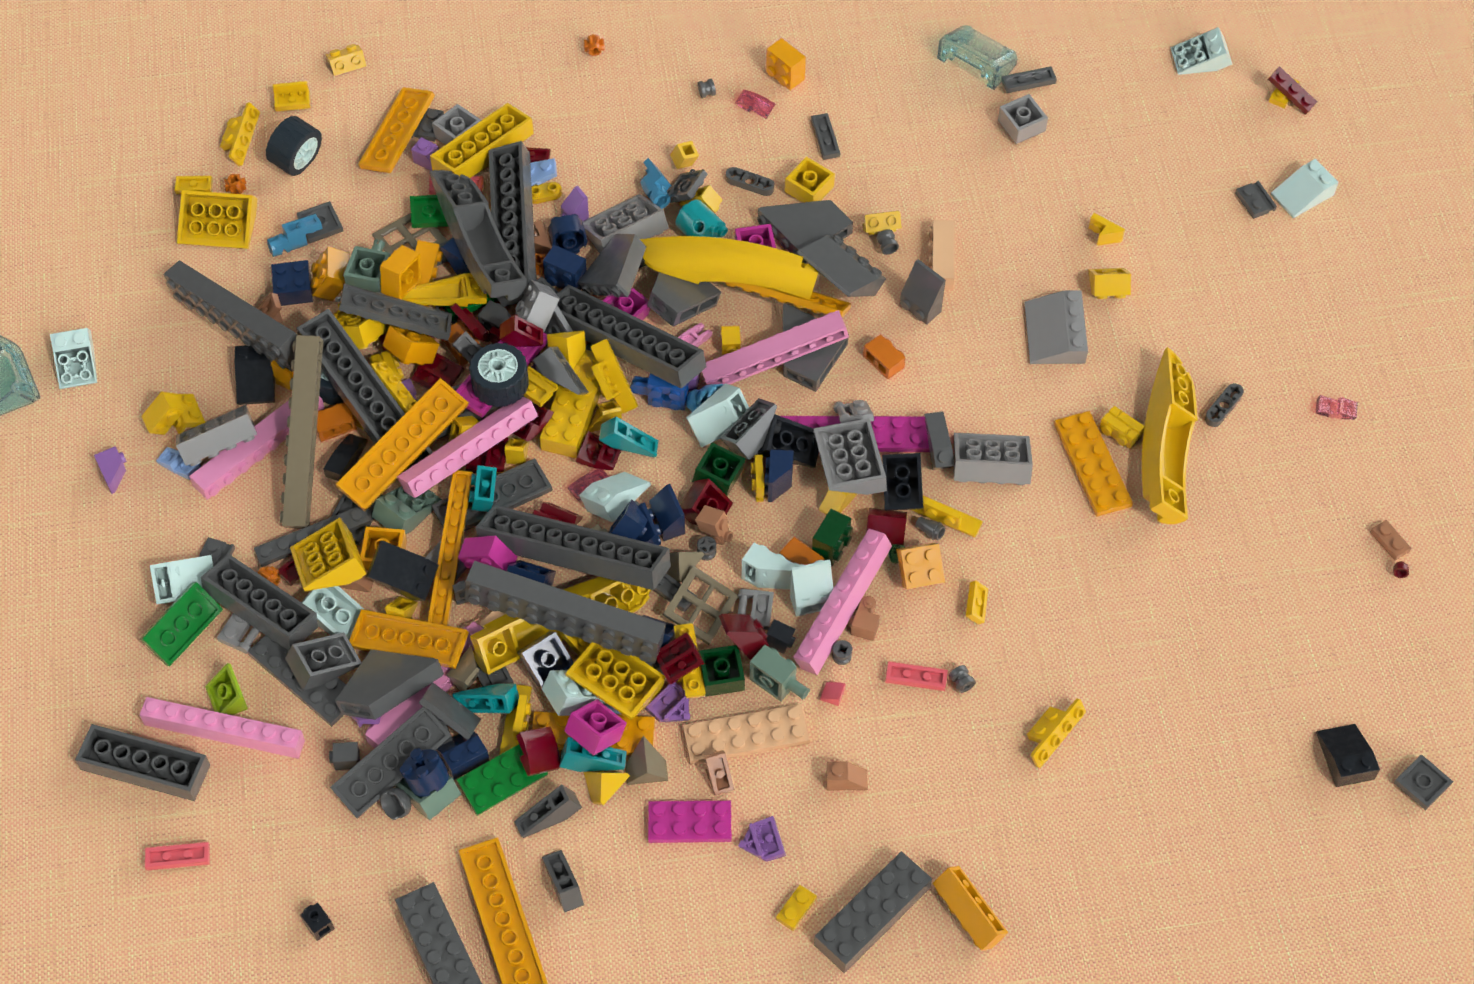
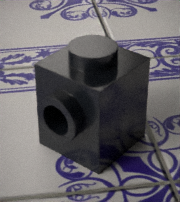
M774 619L767 632L768 637L766 640L769 644L768 647L785 654L787 648H792L796 638L793 635L796 629Z
M319 903L306 907L303 913L300 914L303 923L316 941L335 929L332 921Z

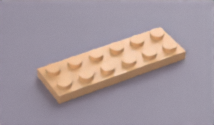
M802 704L683 725L690 765L705 762L704 756L722 750L725 751L727 758L810 744Z

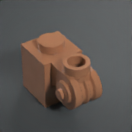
M705 505L695 519L700 532L712 535L716 544L724 545L725 542L730 543L733 539V532L728 528L729 521L725 512Z
M865 596L861 599L855 609L857 611L856 615H852L849 622V627H852L851 635L874 641L880 621V615L873 614L876 608V600L873 597Z

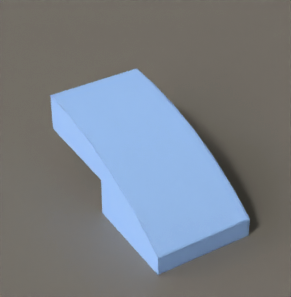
M167 447L156 460L161 466L189 480V476L201 467L200 463L195 466L190 464L186 466L179 451Z

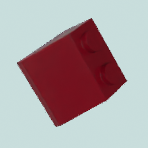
M710 479L694 481L680 506L684 517L690 523L697 525L695 519L705 505L722 510L727 515L733 502Z
M749 614L719 615L726 635L750 660L764 645L769 646L766 640L768 635L757 618L754 620Z

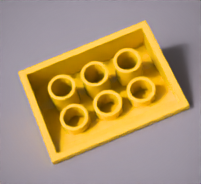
M181 190L177 244L249 249L256 219L258 199L253 195Z
M339 310L333 314L358 349L367 348L368 344L377 341L379 336L386 334L389 326H394L372 319H365L358 315L347 314L343 311L340 312Z
M340 517L290 547L304 591L351 584L366 575L353 535Z
M593 642L565 673L567 677L630 720L652 702L663 688L666 678L662 673L638 657L627 656L620 651L606 649Z

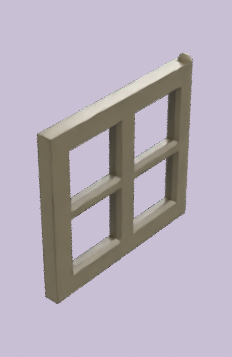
M411 213L372 234L375 239H378V243L379 240L385 242L383 250L389 252L390 255L395 249L406 243H409L415 251L417 245L415 238L428 231L436 239L433 243L441 244L447 241L437 227L423 228L411 235L404 226L411 222ZM398 229L404 239L390 246L383 237Z
M691 565L690 571L667 606L663 616L677 625L693 624L701 610L715 618V621L707 633L694 625L695 636L709 645L722 625L719 615L728 614L739 597L738 594ZM695 576L709 585L702 599L687 591ZM713 589L728 597L720 612L706 603ZM682 598L696 606L688 621L674 612Z

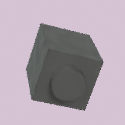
M358 742L333 743V751H329V761L333 763L335 771L350 770L360 762Z

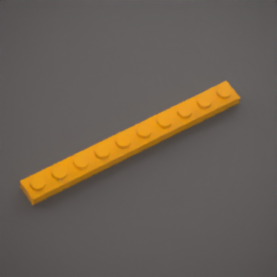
M455 471L452 475L437 563L439 566L435 575L428 622L446 626L449 624L454 594L452 585H455L459 563L458 556L461 551L473 472Z

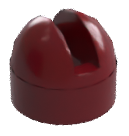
M1403 561L1397 562L1393 567V575L1397 578H1406L1409 575L1408 564Z

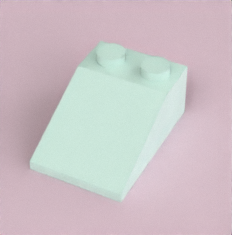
M1314 159L1300 167L1273 190L1270 195L1292 218H1295L1334 196L1339 182L1317 159Z
M622 472L591 483L579 496L587 512L613 523L631 499L635 501L651 484L632 474Z
M339 586L311 590L301 601V603L317 613L318 627L330 635L344 632L348 640L351 637L361 609L365 610Z

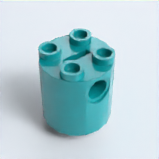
M693 200L682 206L675 221L676 226L686 236L721 238L728 232L726 224L701 200Z

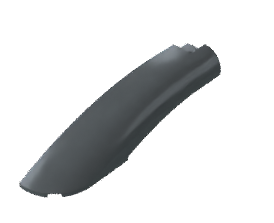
M430 171L429 174L451 234L468 269L484 294L488 293L490 298L505 296L508 301L520 296L526 287L527 279L506 248L492 217L488 201L473 180L463 174L459 176L453 174L452 171Z

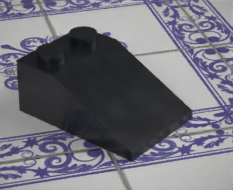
M251 345L235 346L234 363L237 405L275 403V377L271 366L272 361L265 354H259Z
M774 414L764 444L758 450V455L770 457V450L794 451L793 464L816 468L819 450L814 429Z
M921 453L882 455L887 491L884 492L885 511L923 509Z
M380 541L366 577L411 600L425 601L439 565L423 556L385 541Z
M1356 724L1316 731L1335 787L1375 780L1380 771L1373 750Z

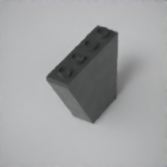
M831 200L758 208L757 220L759 224H771L774 238L780 242L784 249L796 255H799L797 253L799 249L826 235H838L844 239L853 233V221Z
M615 234L578 281L582 291L589 295L628 297L646 249L643 242L635 234Z
M659 272L647 306L674 327L717 306L721 291L710 282L695 284Z
M785 303L783 305V332L817 319L813 315L804 313L794 306ZM849 338L783 363V376L816 392L847 347Z
M371 649L335 701L342 715L376 720L442 677L444 672L438 659Z

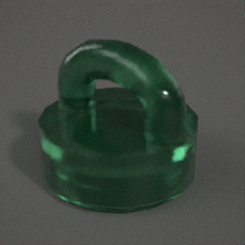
M892 545L889 551V558L892 563L899 564L896 549L906 548L904 545Z

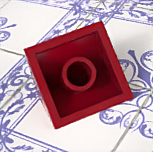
M869 508L866 532L868 529L884 533L892 546L903 547L907 512Z

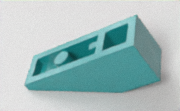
M614 417L601 424L599 436L601 442L615 449L653 458L657 457L659 440L618 417Z
M494 684L456 692L453 694V698L473 713H510L518 705L519 694L516 684Z
M568 737L561 751L559 767L577 772L624 770L627 751L608 747L596 755H592L577 741Z

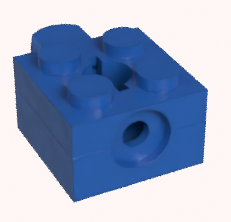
M651 373L649 378L633 377L630 386L631 391L636 394L648 395V405L685 411L689 383L683 388H679Z

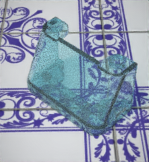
M967 25L956 28L939 40L937 59L945 62L948 58L951 61L955 57L979 69L981 77L988 79L987 87L993 90L1002 82V76L1008 75L1017 65L1018 58L1014 50Z
M0 335L1 416L35 403L40 399V393L21 348L13 341Z

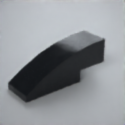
M349 434L338 445L323 468L325 477L339 481L357 463L368 440Z

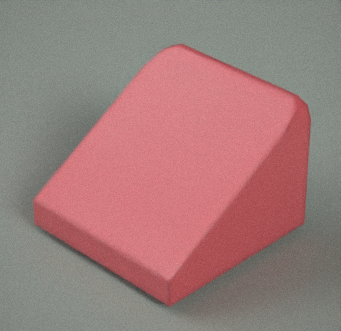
M826 682L820 700L839 706L846 684Z

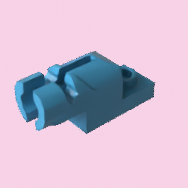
M647 158L643 162L647 167L645 170L647 175L641 180V187L648 198L663 209L670 202L667 190L672 185L658 167Z
M314 214L282 224L283 234L267 239L269 251L273 257L282 255L283 250L288 253L308 245L306 234L323 229L321 221Z

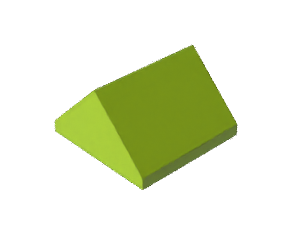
M227 663L205 688L215 712L234 715L247 710L248 707L230 663Z

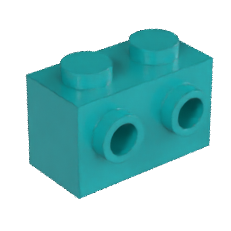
M478 465L476 474H472L471 485L474 486V489L469 494V502L472 503L471 510L489 512L492 508L497 468Z

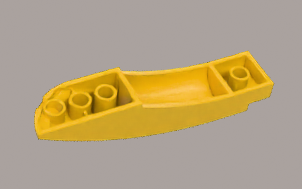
M670 236L640 239L646 246L643 259L647 266L660 273L695 284L700 282L744 283L775 289L810 300L818 275V271L812 265L802 263L803 256L760 244L701 236Z
M1167 347L1163 352L1156 373L1145 420L1142 446L1143 498L1150 502V509L1157 513V521L1172 525L1188 520L1186 466L1190 440L1198 417L1192 378L1189 372H1186L1181 359Z
M597 577L563 589L631 613L639 610L648 601L651 589L603 577ZM507 614L483 625L484 629L470 635L474 648V659L481 670L487 675L519 660L520 657L517 651L549 631L556 632L560 640L564 641L560 636L562 633L560 631L549 630L542 625L531 624L524 619L513 618Z

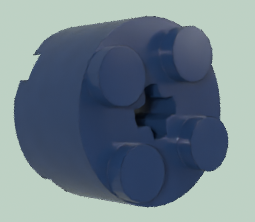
M577 214L553 217L551 219L548 233L552 247L556 245L574 254H578L583 246L584 248L586 247L588 240L585 228Z
M414 749L400 767V772L414 795L419 797L429 796V792L435 789L438 792L446 785L449 779L445 764L437 751L432 749Z

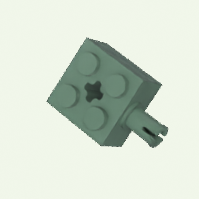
M375 239L371 249L354 247L344 272L345 284L373 292H381L380 265L391 256L389 252H383L385 247L384 241L379 240L377 244L378 239Z
M764 645L750 661L749 680L782 702L790 691L802 700L810 692L809 688L796 680L797 667L795 663L790 659L780 656L776 649Z

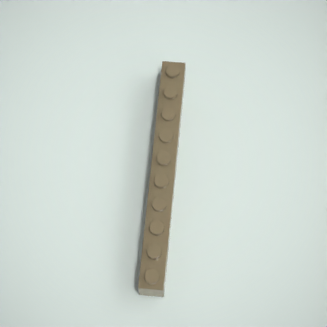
M296 335V341L293 342L295 360H292L291 369L294 371V374L290 380L292 397L289 398L288 405L291 413L287 418L289 435L286 436V446L288 447V452L284 456L286 473L283 474V484L285 485V492H282L281 502L284 505L283 511L280 512V523L286 528L303 529L310 526L323 339L320 336Z

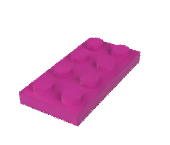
M731 800L649 801V843L732 842Z

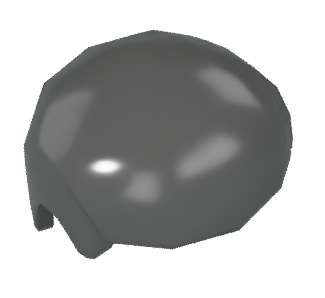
M392 788L381 794L380 803L382 809L392 820L403 818L410 813L411 800L404 790Z

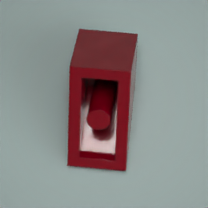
M514 315L500 324V340L514 347L542 346L543 329Z

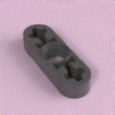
M731 167L726 171V181L730 185L763 196H770L774 192V181L770 178L737 167ZM747 179H752L755 182L753 184H747L745 181Z
M1232 383L1224 390L1206 413L1205 422L1207 425L1218 427L1243 396L1244 390L1241 385ZM1234 391H1236L1237 393H1235L1231 399V392L1233 393ZM1226 402L1229 404V408H1222L1219 403ZM1218 412V413H1219V414H1218V417L1212 419L1211 417H1214V416L1216 415V413Z

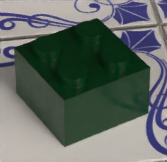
M712 442L696 467L692 482L710 479L728 496L743 471L746 458Z
M833 509L829 510L812 540V550L821 555L824 561L830 560L831 567L835 561L838 562L841 559L844 546L848 547L852 539L850 534L853 529L851 526L852 518Z
M737 645L699 650L704 664L701 665L706 692L705 697L745 691V677Z

